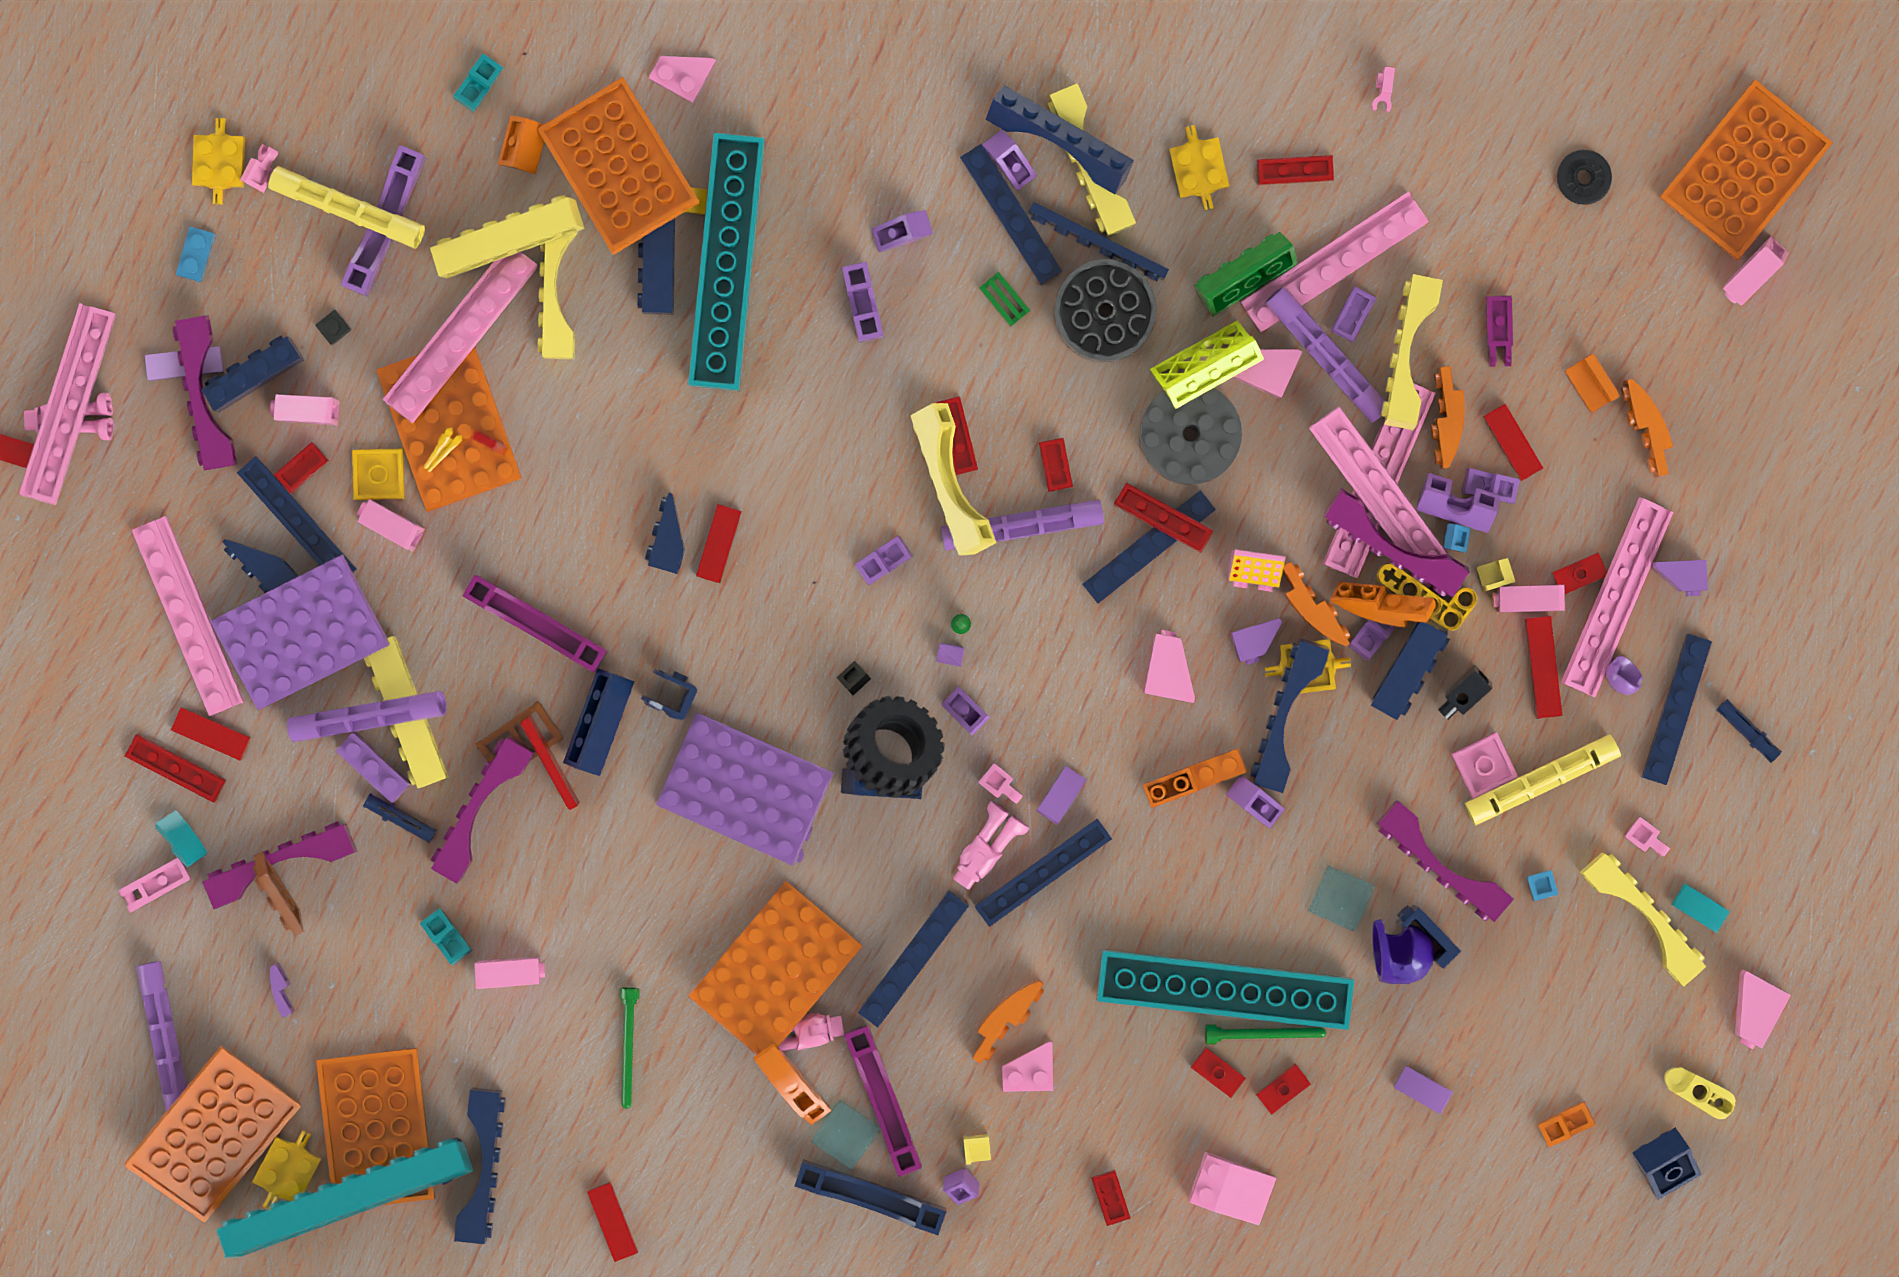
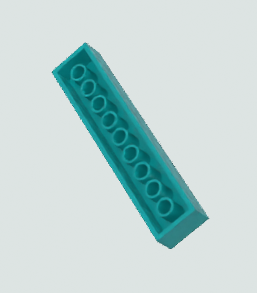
M714 133L688 381L690 387L740 392L765 150L764 138Z
M1102 949L1096 1000L1098 1002L1349 1030L1354 979L1343 976Z
M450 1138L437 1143L438 1148L432 1150V1148L428 1149L426 1147L414 1151V1157L401 1156L392 1159L387 1167L376 1165L366 1169L365 1175L352 1174L343 1177V1183L338 1185L337 1183L332 1184V1182L317 1187L319 1192L306 1191L295 1195L294 1201L281 1200L270 1204V1210L257 1209L246 1213L247 1218L245 1219L232 1218L222 1222L223 1227L216 1229L225 1258H240L471 1173L474 1170L465 1144Z

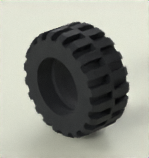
M886 696L880 700L875 699L870 702L850 723L843 740L844 745H846L843 749V755L849 759L846 765L849 771H854L855 775L853 777L856 781L859 782L861 780L865 784L864 788L869 791L872 789L876 790L877 795L885 796L889 793L891 798H898L901 794L907 796L915 790L918 791L938 770L937 768L943 760L941 754L945 749L944 742H940L943 738V733L941 729H937L936 725L938 722L935 717L931 718L927 714L929 711L924 706L922 709L918 707L916 701L910 699L907 702L904 701V697L896 696L893 700L890 696ZM877 730H890L901 735L911 749L912 762L909 764H898L887 759L880 752L876 744L875 732Z

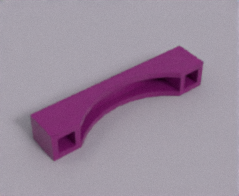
M209 315L176 320V326H173V335L175 341H179L181 351L177 352L179 364L184 366L186 375L182 377L184 390L189 391L190 401H187L189 415L194 416L195 426H192V434L194 440L199 442L200 451H197L199 466L203 465L205 471L236 465L238 463L233 439L216 423L201 391L203 389L204 362L214 340Z
M1343 488L1339 489L1324 512L1325 518H1327L1326 522L1337 530L1341 527L1348 531V536L1358 543L1364 541L1370 545L1369 550L1380 557L1384 554L1391 558L1390 563L1401 570L1404 567L1413 572L1412 577L1421 583L1425 581L1434 585L1433 590L1444 597L1447 594L1453 597L1470 573L1469 567L1448 554H1418L1407 551L1390 542L1372 524L1362 500Z
M475 574L462 595L469 601L530 634L593 673H596L597 668H599L608 652L605 648L479 575Z
M510 736L505 741L501 739L494 749V753L497 754L493 762L488 761L481 772L484 778L480 784H474L468 795L472 797L467 806L462 805L456 815L459 821L455 828L450 826L443 838L446 840L442 849L437 848L432 856L431 861L434 862L431 867L432 870L456 884L462 880L473 861L471 833L474 820L481 805L488 795L500 784L523 774L536 751Z
M1395 800L1376 823L1381 827L1378 831L1390 841L1393 837L1400 843L1397 848L1408 857L1413 854L1419 859L1417 865L1427 873L1432 870L1437 874L1438 878L1436 881L1443 887L1448 889L1451 886L1458 892L1455 895L1456 898L1466 906L1469 902L1477 909L1474 913L1485 922L1488 919L1495 922L1514 900V898L1492 881L1467 879L1443 866L1426 845L1420 831L1418 817L1399 801Z
M337 821L325 826L326 832L316 835V832L313 831L301 836L302 841L293 845L292 840L278 845L279 851L270 854L266 850L263 853L271 865H274L286 859L299 857L319 858L333 862L358 851L347 823L340 825ZM245 859L231 864L232 870L223 873L222 869L207 874L209 879L202 882L213 910L242 898L247 887L257 877L253 871L255 861L246 864Z
M869 1024L845 1032L846 1042L871 1101L898 1177L921 1169V1160Z

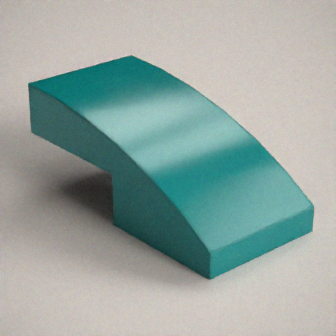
M482 53L468 72L467 78L453 95V99L472 112H475L504 67Z
M176 810L156 823L155 829L169 842L171 851L186 867L207 855V851L197 835Z
M1685 883L1671 903L1672 906L1716 933L1730 913V911Z
M439 908L420 923L450 965L453 966L473 951L442 909Z

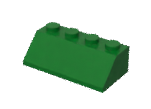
M1281 232L1266 236L1261 241V244L1254 248L1245 249L1240 254V257L1232 262L1227 261L1223 263L1213 274L1202 276L1197 281V284L1194 285L1198 297L1211 316L1214 317L1296 266L1298 263L1294 246Z

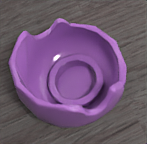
M1618 656L1609 664L1606 677L1609 685L1616 692L1623 695L1634 694L1642 686L1639 683L1643 676L1630 660L1623 656Z

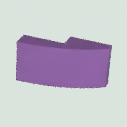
M1467 468L1461 493L1474 495L1476 488L1500 495L1501 502L1515 504L1520 479Z
M899 535L856 563L855 566L867 584L870 585L913 557V555Z
M1368 619L1348 646L1368 661L1396 626Z
M1065 766L1036 811L1058 825L1087 779Z
M278 962L270 967V981L275 1003L282 1018L295 1010L283 991L291 983Z
M1408 1066L1404 1068L1394 1086L1395 1089L1439 1114L1442 1113L1453 1094L1452 1091Z

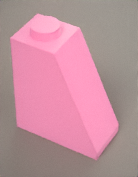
M1770 236L1726 282L1723 288L1726 291V297L1731 302H1738L1742 306L1785 263L1789 252Z
M1298 349L1260 350L1264 360L1232 378L1280 399L1302 354V351Z
M275 395V400H271L270 415H274V420L282 422L338 426L340 401L330 397Z
M370 499L368 503L363 502L357 512L359 516L357 522L407 550L414 551L425 531V528Z
M1564 585L1496 588L1497 592H1493L1492 595L1493 607H1497V612L1565 610Z
M1161 630V634L1154 635L1143 693L1194 703L1195 696L1181 638H1176V632Z
M540 957L479 960L475 963L476 989L540 984L541 978H545L546 975L545 963H540Z
M1741 970L1739 973L1735 1035L1741 1037L1740 1043L1751 1049L1755 1045L1763 1048L1791 995L1745 970Z

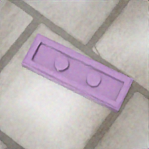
M210 347L204 362L203 374L224 372L221 347ZM178 351L145 355L147 380L152 381L186 376L184 366H180L178 361Z

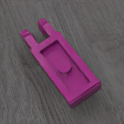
M1512 295L1486 296L1487 347H1489V367L1496 366V347H1504L1505 367L1511 366V346H1513Z

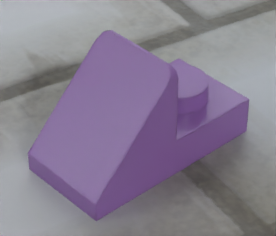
M960 687L941 704L971 735L990 718Z

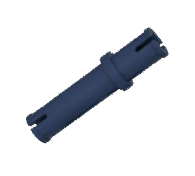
M1728 699L1716 709L1750 742L1749 746L1756 748L1770 763L1782 753L1766 737L1767 734L1756 728Z
M372 793L369 794L363 805L364 808L381 816L383 821L387 822L388 820L407 832L427 841V843L431 842L437 829L396 808V804H389ZM381 806L382 808H384V809L388 810L389 812H391V813L397 815L398 817H395V816L389 814L388 812H386V811H384V810H382V809H380V808H378V807ZM402 819H404V820L410 822L411 824H413V825L419 827L421 830H418V829H416L415 827H413V826L407 824L406 822L402 821Z

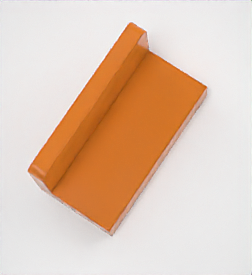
M510 116L497 164L535 174L544 145V140L537 129L544 124L524 117Z
M1594 353L1565 370L1567 377L1591 413L1620 397Z

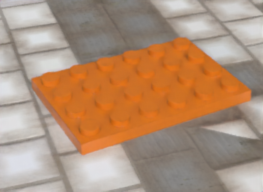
M624 77L537 129L613 255L700 203Z
M1755 79L1659 198L1737 261L1833 142Z
M475 346L413 423L389 406L426 512L522 479ZM418 355L376 369L385 396ZM447 428H452L453 434L450 436L452 439L456 435H462V441L431 472L424 469L426 462L438 444V439L442 433H445ZM478 430L506 445L507 450L504 456L471 439L474 431Z
M785 881L689 994L688 998L757 1055L774 1043L778 1047L862 948V945L791 884Z
M220 1046L124 1162V1165L205 1223L298 1111L301 1104L230 1051Z
M418 1048L316 1060L330 1183H337L338 1185L343 1183V1177L352 1174H361L362 1176L366 1174L365 1170L376 1165L387 1167L392 1159L401 1156L411 1158L414 1157V1151L426 1147L429 1149ZM434 1186L384 1205L435 1199Z

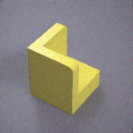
M1508 558L1476 568L1483 591L1515 582Z
M989 1134L963 1136L966 1165L971 1164V1162L991 1160Z

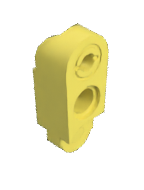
M1680 1066L1670 1068L1665 1073L1664 1082L1668 1086L1667 1089L1714 1118L1725 1119L1733 1112L1736 1100L1730 1091ZM1697 1085H1702L1704 1088L1703 1094L1695 1098L1692 1092L1693 1088ZM1721 1098L1723 1101L1720 1107L1715 1106V1100Z

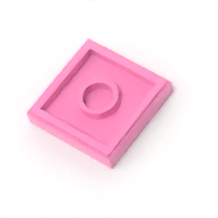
M1497 732L1451 753L1472 799L1519 778Z

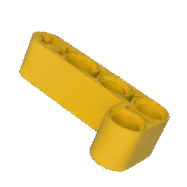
M1393 564L1382 565L1376 572L1378 583L1385 586L1393 594L1404 595L1403 586L1406 583H1411L1415 587L1413 596L1434 598L1436 607L1429 619L1448 629V631L1458 629L1477 603V595L1470 588L1458 589L1455 595L1446 602ZM1392 569V576L1395 579L1399 580L1401 579V576L1404 579L1400 583H1398L1397 588L1395 589L1393 586H1395L1397 583L1393 580L1385 581V574H1383V571H1389ZM1462 592L1470 595L1471 601L1467 606H1462L1458 601V597ZM1448 612L1453 613L1456 617V622L1451 627L1444 623V616Z

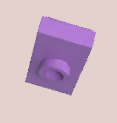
M1354 286L1330 332L1353 343L1376 297Z

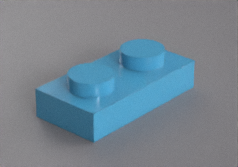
M189 227L176 271L177 276L202 282L216 234Z

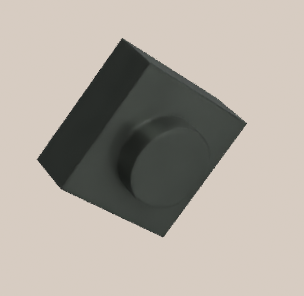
M335 309L315 325L330 345L335 344L351 331V328Z
M853 661L836 677L853 696L871 680L870 676L856 661Z

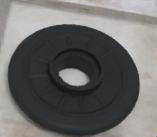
M1578 150L1570 153L1562 160L1557 171V183L1561 193L1571 202L1580 205H1589L1601 200L1609 191L1612 182V172L1608 162L1603 156L1591 150ZM1586 170L1590 173L1591 181L1588 184H1582L1578 181V173L1580 171Z

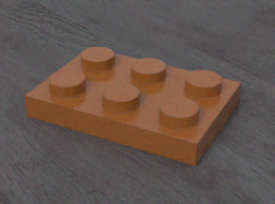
M263 851L254 856L255 866L253 871L257 876L254 880L260 891L265 890L268 894L267 900L273 911L278 910L281 914L280 921L286 930L290 929L294 936H297L304 932L300 909Z

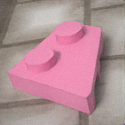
M660 56L649 76V80L694 103L716 60L713 58Z
M1048 1041L1042 1046L1023 1054L1021 1057L1002 1065L1003 1092L1053 1091L1052 1041Z

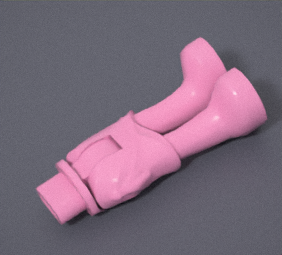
M101 393L97 396L95 402L88 403L84 416H112L113 405L110 394ZM47 404L35 407L34 410L24 411V427L26 431L35 430L36 433L39 432ZM102 418L83 421L79 433H96L101 440H112L114 430L113 419Z
M990 801L987 806L989 818L985 826L960 855V864L957 866L959 870L953 877L955 881L970 890L975 881L979 882L980 879L988 874L997 860L1003 855L1001 852L1013 837L1024 835L1030 829L1023 821L1011 815L1003 830L990 847L988 841L1009 815L1007 810L994 801Z
M818 1012L806 1014L791 1031L796 1036L785 1038L778 1048L781 1051L797 1048L798 1051L834 1041L833 1037L844 1036L841 1016L830 1017L829 1015H821Z

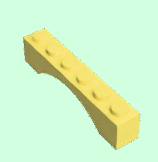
M1078 83L1049 96L1050 102L1047 103L1049 111L1083 130L1087 104ZM1067 152L1070 162H1076L1079 172H1076V176L1081 187L1086 186L1089 195L1085 196L1091 210L1095 209L1099 218L1095 219L1100 233L1105 232L1106 236L1109 237L1135 226L1136 222L1127 200L1095 184L1080 163Z
M578 231L540 245L541 252H545V262H540V277H544V287L539 288V302H543V312H539L538 325L543 327V337H538V352L542 353L544 359L575 358V333L569 327L561 312L557 298L556 282L562 256L569 243L578 234Z
M1413 274L1410 281H1405L1403 296H1406V303L1401 305L1398 320H1402L1401 329L1396 330L1394 344H1398L1397 353H1392L1390 368H1394L1392 378L1388 377L1385 392H1389L1388 402H1383L1381 416L1385 417L1384 425L1414 430L1417 426L1421 399L1415 390L1411 378L1409 365L1410 347L1419 325L1427 316L1435 311L1439 304L1443 280Z
M932 403L910 415L913 429L918 436L921 452L926 459L930 477L934 482L938 500L942 505L946 523L954 540V546L959 555H974L995 544L996 540L989 520L970 505L957 482L952 456L953 437L956 426L948 403Z
M1601 852L1579 873L1595 891L1612 894L1634 905L1647 918L1659 939L1663 967L1679 985L1684 987L1706 968L1702 962L1705 958L1695 947L1692 950L1685 943L1688 940L1687 937L1679 929L1673 930L1668 924L1671 922L1670 918L1662 910L1657 912L1652 906L1654 900L1645 891L1640 893L1635 887L1638 884L1637 881L1628 872L1624 875L1618 868L1621 865L1620 862L1611 853L1607 855Z

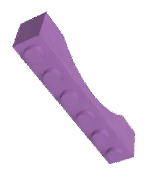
M399 145L390 166L377 208L394 215H403L426 161V157L423 154ZM367 229L356 253L350 261L341 286L368 297L392 239Z

